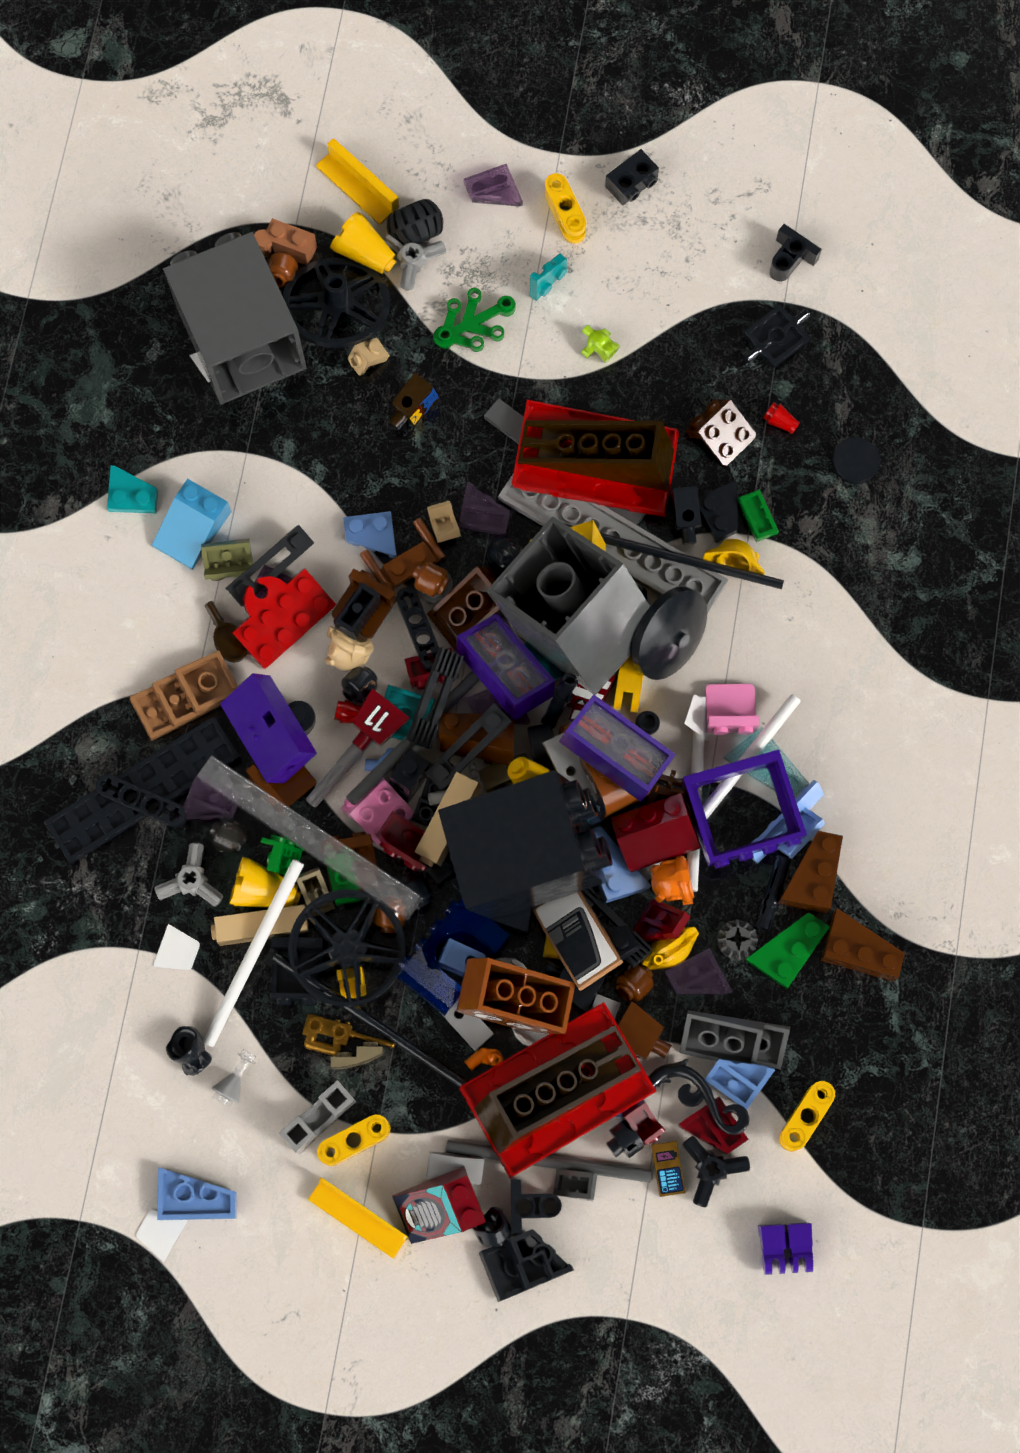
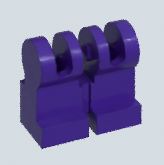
M812 1223L785 1224V1228L782 1224L758 1226L764 1275H772V1261L774 1259L777 1260L779 1274H785L787 1259L784 1257V1249H790L788 1262L792 1273H798L799 1258H803L805 1272H813Z

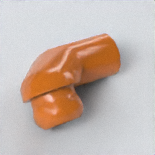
M481 1047L464 1062L473 1071L482 1063L496 1066L503 1062V1056L497 1049Z

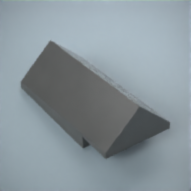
M688 1010L680 1053L716 1062L719 1058L771 1066L781 1070L790 1027Z

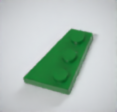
M807 913L746 958L745 961L785 989H788L830 926L811 913Z

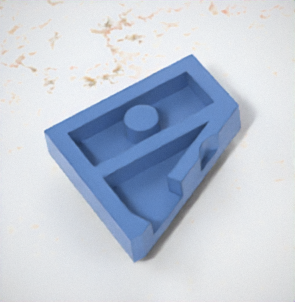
M391 511L343 517L346 542L348 544L363 546L367 550L378 551L389 555L391 558L397 557Z
M719 1058L705 1080L747 1110L771 1077L775 1068Z

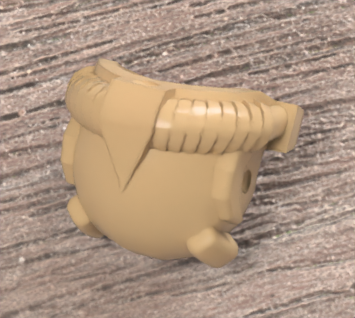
M329 626L327 637L331 638V642L328 646V657L324 661L327 665L334 666L342 671H351L358 666H363L374 650V646L371 643L372 639L359 634L356 640H353L339 631L338 628Z

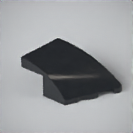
M533 1229L509 1238L500 1247H490L479 1252L498 1302L574 1271L573 1266L567 1264L557 1255L556 1250L549 1244H546L542 1237Z

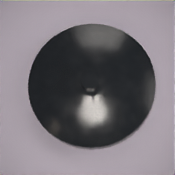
M686 586L675 587L662 594L649 607L638 625L632 645V660L639 673L652 680L665 679L681 669L691 658L702 639L707 622V605L700 593Z

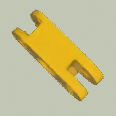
M559 173L551 174L545 180V199L564 239L569 243H579L585 238L586 218L565 176ZM562 207H568V208H570V209H569V210H562L561 208H562Z
M632 654L619 668L613 709L621 710L623 692L633 693L630 712L638 713L643 675L636 670Z
M819 1081L808 1088L779 1134L780 1145L785 1150L794 1152L806 1145L834 1101L835 1090L830 1083ZM818 1091L823 1092L824 1099L818 1097ZM807 1109L812 1112L813 1120L811 1123H805L801 1119L802 1110ZM790 1134L796 1136V1142L790 1140Z
M381 1115L369 1116L321 1142L317 1149L318 1158L327 1166L339 1165L387 1139L391 1130L390 1124ZM376 1124L381 1125V1131L378 1133L373 1132V1127ZM354 1133L359 1134L361 1137L359 1146L355 1148L349 1147L347 1143L348 1137ZM330 1148L335 1149L333 1157L327 1156V1151Z

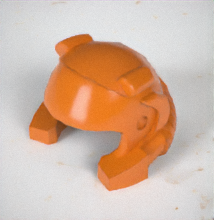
M680 855L675 857L674 860H666L661 862L660 865H653L650 872L653 873L651 886L656 895L655 900L658 903H661L663 900H666V902L682 900L683 905L693 904L694 892L690 878L689 863L685 856Z

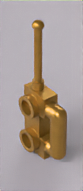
M313 1014L307 1015L302 1033L306 1036L304 1042L306 1049L332 1056H337V1053L342 1051V1047L348 1045L349 1038L378 1042V1044L394 1048L396 1045L390 1041L356 1033V1031L352 1030L349 1022L343 1024L340 1023V1020L332 1021ZM317 1035L333 1037V1045L316 1041Z

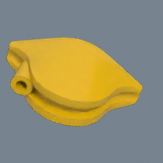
M727 539L720 546L706 550L703 555L704 560L762 575L765 574L764 569L758 563L759 554L754 552L748 543L739 539Z
M695 926L684 927L678 938L652 942L650 945L652 953L641 962V965L647 966L650 970L672 968L680 965L690 954L699 932Z

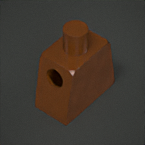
M631 1002L618 1025L637 1058L646 1061L651 1051L665 1059L672 1045L659 1038L664 1027L637 1004Z

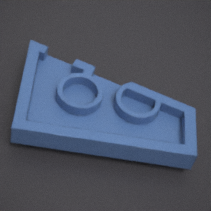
M601 826L593 828L597 838L601 836L605 838L613 862L612 866L603 868L607 883L598 885L604 902L608 903L649 890L651 888L650 883L639 870L629 871L621 849Z
M158 1167L157 1220L237 1219V1192Z

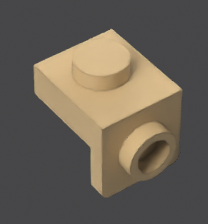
M374 338L355 345L348 356V361L357 374L361 376L365 374L368 367L387 361L390 355L378 338Z
M450 501L427 508L430 523L438 543L461 536Z

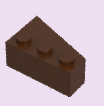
M442 713L439 721L440 751L446 752L484 713ZM514 720L476 758L483 759L484 763L491 765L492 762L506 765V769H508L510 763L514 760ZM481 727L455 755L465 757L488 732Z
M822 831L816 833L778 904L828 913L832 905L843 839L842 835Z
M837 908L832 914L820 961L894 982L899 978L905 953Z

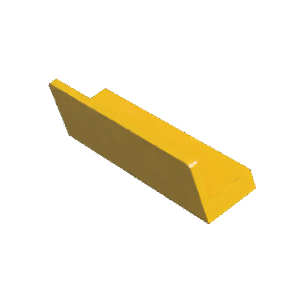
M335 138L331 139L327 143L328 154L317 163V168L377 224H382L389 214L399 208L398 196Z
M320 1177L319 1184L308 1200L394 1259L408 1236Z

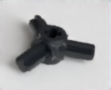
M695 1136L689 1137L682 1144L697 1163L695 1168L698 1170L697 1178L700 1181L693 1198V1203L697 1206L704 1208L708 1206L714 1186H719L720 1180L727 1179V1175L750 1170V1162L747 1156L724 1159L723 1156L716 1157L713 1152L709 1154ZM712 1162L715 1163V1169L718 1170V1174L714 1173L712 1176H709V1170L705 1169L706 1164L709 1166Z

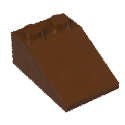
M475 567L427 613L428 617L455 651L457 649L458 635L495 613L501 618L504 617V614L486 592L497 579L490 568Z

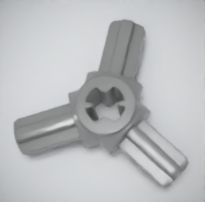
M389 234L384 239L385 243L397 254V259L401 262L400 268L403 270L400 287L406 291L413 290L416 274L421 271L423 265L427 264L428 259L446 253V248L442 241L422 247L421 244L406 243L403 245Z
M190 843L186 865H182L181 871L175 874L176 878L155 887L159 900L182 892L183 895L190 893L196 896L198 894L214 907L222 901L223 894L208 884V878L203 875L204 868H201L204 846L202 844ZM187 877H194L196 879L195 883H188Z

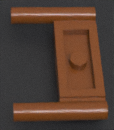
M421 518L416 519L413 524L425 543H419L384 564L381 569L368 550L360 553L368 569L380 584L381 582H386L393 588H396L413 578L412 575L418 564L423 566L427 561L436 564L446 558Z

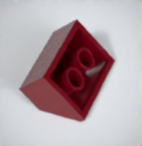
M682 793L611 817L617 842L630 872L701 848L689 805Z

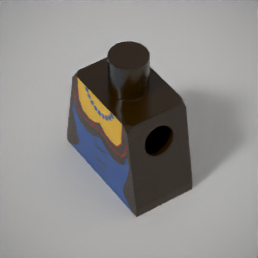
M414 373L393 400L392 405L396 412L389 422L398 430L402 428L407 420L411 424L416 425L439 400L433 386L417 373Z

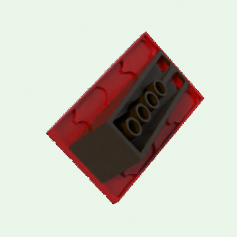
M527 400L512 485L514 488H519L523 491L549 494L553 497L591 502L607 507L627 509L630 512L666 517L679 431L675 428L665 427L662 421H634Z
M604 1002L569 1022L566 1034H549L459 1088L509 1178L516 1176L657 1092Z

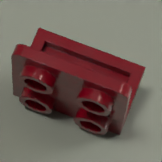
M392 811L376 835L381 842L379 845L391 857L396 859L397 856H400L405 861L404 864L412 870L417 871L419 868L425 871L427 869L425 863L419 861L421 856L415 853L425 831Z

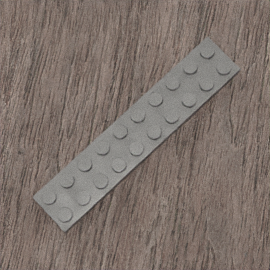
M513 475L498 496V500L542 526L552 516L562 523L573 526L594 520L600 533L685 554L605 506L514 488L512 485ZM606 544V552L625 565L634 581L659 596L675 587H689L704 597L707 605V614L728 582L727 578L716 572Z

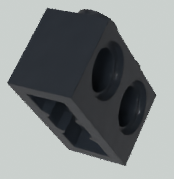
M640 149L606 175L605 187L623 206L628 201L633 202L644 189H649L656 184L659 167ZM638 171H645L647 173L640 174ZM627 184L629 187H622L620 185Z

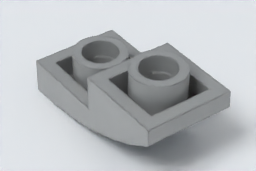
M429 1152L426 1178L434 1179L465 1166L471 1184L481 1185L484 1159L476 1156H457L455 1153Z

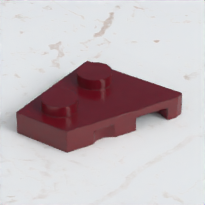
M652 898L633 931L646 943L678 938L691 916L685 911L662 902L658 903Z
M720 1096L717 1097L715 1101L723 1122L730 1126L736 1124L737 1121L731 1113L723 1114V1109L726 1105ZM707 1105L678 1124L681 1129L726 1155L749 1140L744 1132L738 1135L724 1133L715 1123Z

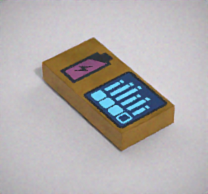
M677 1141L651 1145L659 1197L686 1193Z

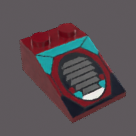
M465 1166L392 1195L411 1244L461 1233L486 1222Z

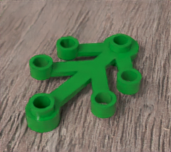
M471 288L467 293L468 303L462 323L453 327L456 314L461 311V302L456 298L450 299L447 302L448 313L444 325L434 331L433 339L435 344L444 349L450 348L455 344L470 348L474 352H480L484 348L482 337L474 336L469 339L460 336V334L470 332L489 337L496 342L503 340L504 328L502 326L495 325L491 328L480 324L499 314L504 317L513 315L516 310L515 300L510 296H502L496 305L474 316L482 295L478 288ZM476 293L479 296L477 298H472L471 294ZM503 302H509L510 305H509V306H503L502 303H503ZM452 304L458 305L456 309H452L450 306ZM495 331H500L502 334L499 336H495L493 333ZM442 334H448L449 337H448V338H442L441 335H442ZM477 341L480 342L481 345L475 347L473 343Z

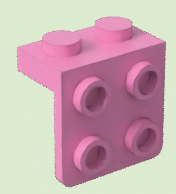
M709 684L706 686L707 733H714V735H726L728 733L749 735L757 731L759 716H756L755 688L752 684Z
M384 778L356 805L351 804L346 798L344 805L340 808L367 835L371 834L372 840L378 846H380L381 842L376 835L392 811L408 821L414 815V811Z

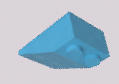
M187 478L175 496L152 543V547L193 570L202 557L201 544L212 542L232 512L229 503Z

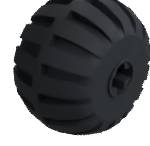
M422 199L389 214L386 227L388 234L401 244H420L441 234L444 221L438 206L430 199Z

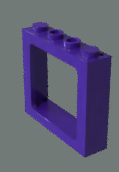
M779 749L682 778L681 783L708 867L715 865L716 869L725 867L730 864V860L739 858L740 862L754 858V853L763 851L764 855L778 851V846L787 844L788 848L802 844L801 840L807 836ZM762 768L767 769L787 827V832L723 852L717 851L700 800L698 788Z

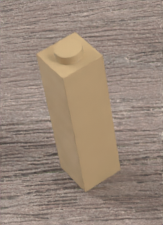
M456 772L415 850V853L421 856L419 861L430 867L434 863L439 866L442 865L449 852L438 810L477 797L482 789L478 782Z
M298 905L282 908L268 939L290 936L297 917L306 906ZM267 910L214 917L215 924L211 925L212 939H217V943L220 946L251 942ZM308 918L304 922L299 935L310 933Z

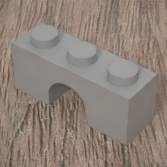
M338 1080L318 1097L319 1099L311 1108L302 1115H298L279 1132L297 1154H300L356 1103V1100Z

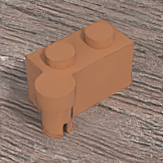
M273 218L267 230H258L254 234L265 258L271 256L273 251L274 253L282 252L290 254L297 263L307 265L317 249L315 234Z

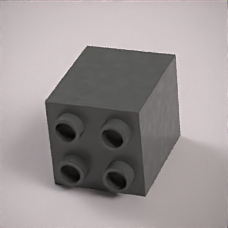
M237 232L228 233L216 241L214 248L199 254L195 251L182 252L171 260L170 266L163 268L179 315L220 405L307 369L297 326L253 232L243 236Z
M553 516L486 591L530 649L563 673L575 675L578 684L594 695L601 690L632 654L636 630L650 607L622 562Z

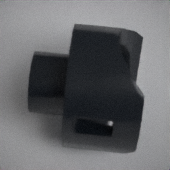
M304 701L289 703L288 706L305 734L308 735L316 723V715L313 708Z
M622 1120L609 1130L613 1138L606 1145L615 1157L624 1152L628 1158H631L645 1146L637 1132L631 1130L626 1120Z
M491 1207L484 1214L486 1222L472 1229L480 1244L497 1248L506 1242L511 1232V1227L503 1210L499 1207Z

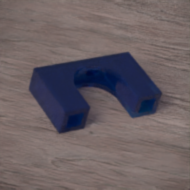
M463 898L457 904L453 901L444 912L447 915L443 921L438 919L429 931L432 934L428 939L422 937L414 947V950L417 952L412 958L407 955L398 966L401 971L397 978L444 1016L458 1001L461 986L439 967L435 955L436 946L447 941L449 938L459 940L485 954V958L492 959L510 936L491 919L466 910Z

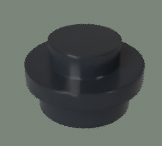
M643 711L637 716L635 725L647 734L653 735L659 729L660 720L654 712Z

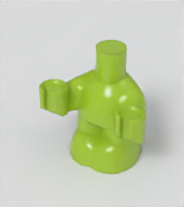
M589 325L583 328L582 332L588 337V341L581 354L588 358L595 351L603 362L607 363L619 350L620 345L609 338L611 333L606 328L594 330Z

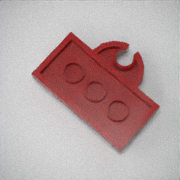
M305 568L287 583L272 576L255 579L258 584H262L266 588V595L263 598H257L251 586H248L245 590L243 598L244 608L249 617L232 634L263 669L271 665L336 606V603Z

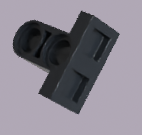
M783 224L778 230L776 241L782 246L772 259L770 276L775 281L782 282L789 278L802 260L814 266L819 260L822 249L786 224ZM790 248H796L799 252H794ZM777 265H783L786 268L780 269L777 267Z
M521 1179L510 1180L511 1234L522 1233V1219L553 1218L560 1213L562 1207L561 1200L555 1194H521ZM549 1198L557 1203V1210L551 1214L546 1213L542 1207L543 1202ZM521 1199H527L531 1203L532 1208L527 1214L519 1213L516 1208L518 1201Z

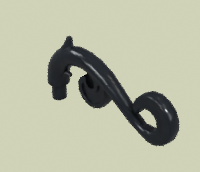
M688 1059L662 1065L648 1076L654 1088H659L662 1083H670L671 1080L669 1078L672 1077L688 1079L696 1086L697 1091L691 1093L690 1084L682 1085L678 1090V1099L683 1105L693 1108L705 1099L715 1123L724 1133L738 1135L747 1129L750 1117L745 1107L739 1104H731L723 1109V1114L725 1115L727 1113L737 1115L738 1120L736 1124L730 1126L723 1122L709 1084L697 1071L686 1066Z

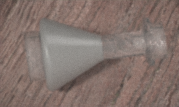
M244 1049L241 1053L238 1052L241 1059L234 1071L212 1087V1090L215 1091L212 1098L228 1107H231L233 1102L239 1103L241 1077L249 1063H256L254 1061L256 1056Z

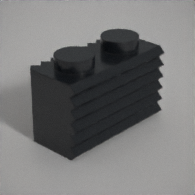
M361 582L333 620L335 628H338L339 631L351 639L356 640V637L365 628L364 625L368 624L367 621H370V617H373V613H376V609H379L378 606L382 605L380 594Z

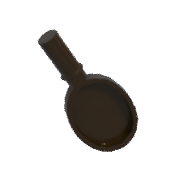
M213 601L206 603L204 606L213 624L216 626L213 633L216 650L220 651L223 659L228 662L236 663L242 661L246 657L247 650L232 634L237 626L232 623H224V619L221 617Z

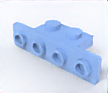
M815 780L804 787L801 794L795 799L807 836L801 840L802 844L788 848L787 844L777 847L779 851L791 859L825 825L821 817L810 811L824 795L819 783ZM782 813L752 843L785 834L787 827ZM763 851L753 854L754 858L752 859L758 864L767 854L764 855Z

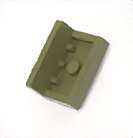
M250 539L201 544L205 580L220 581L226 577L237 578L253 565Z

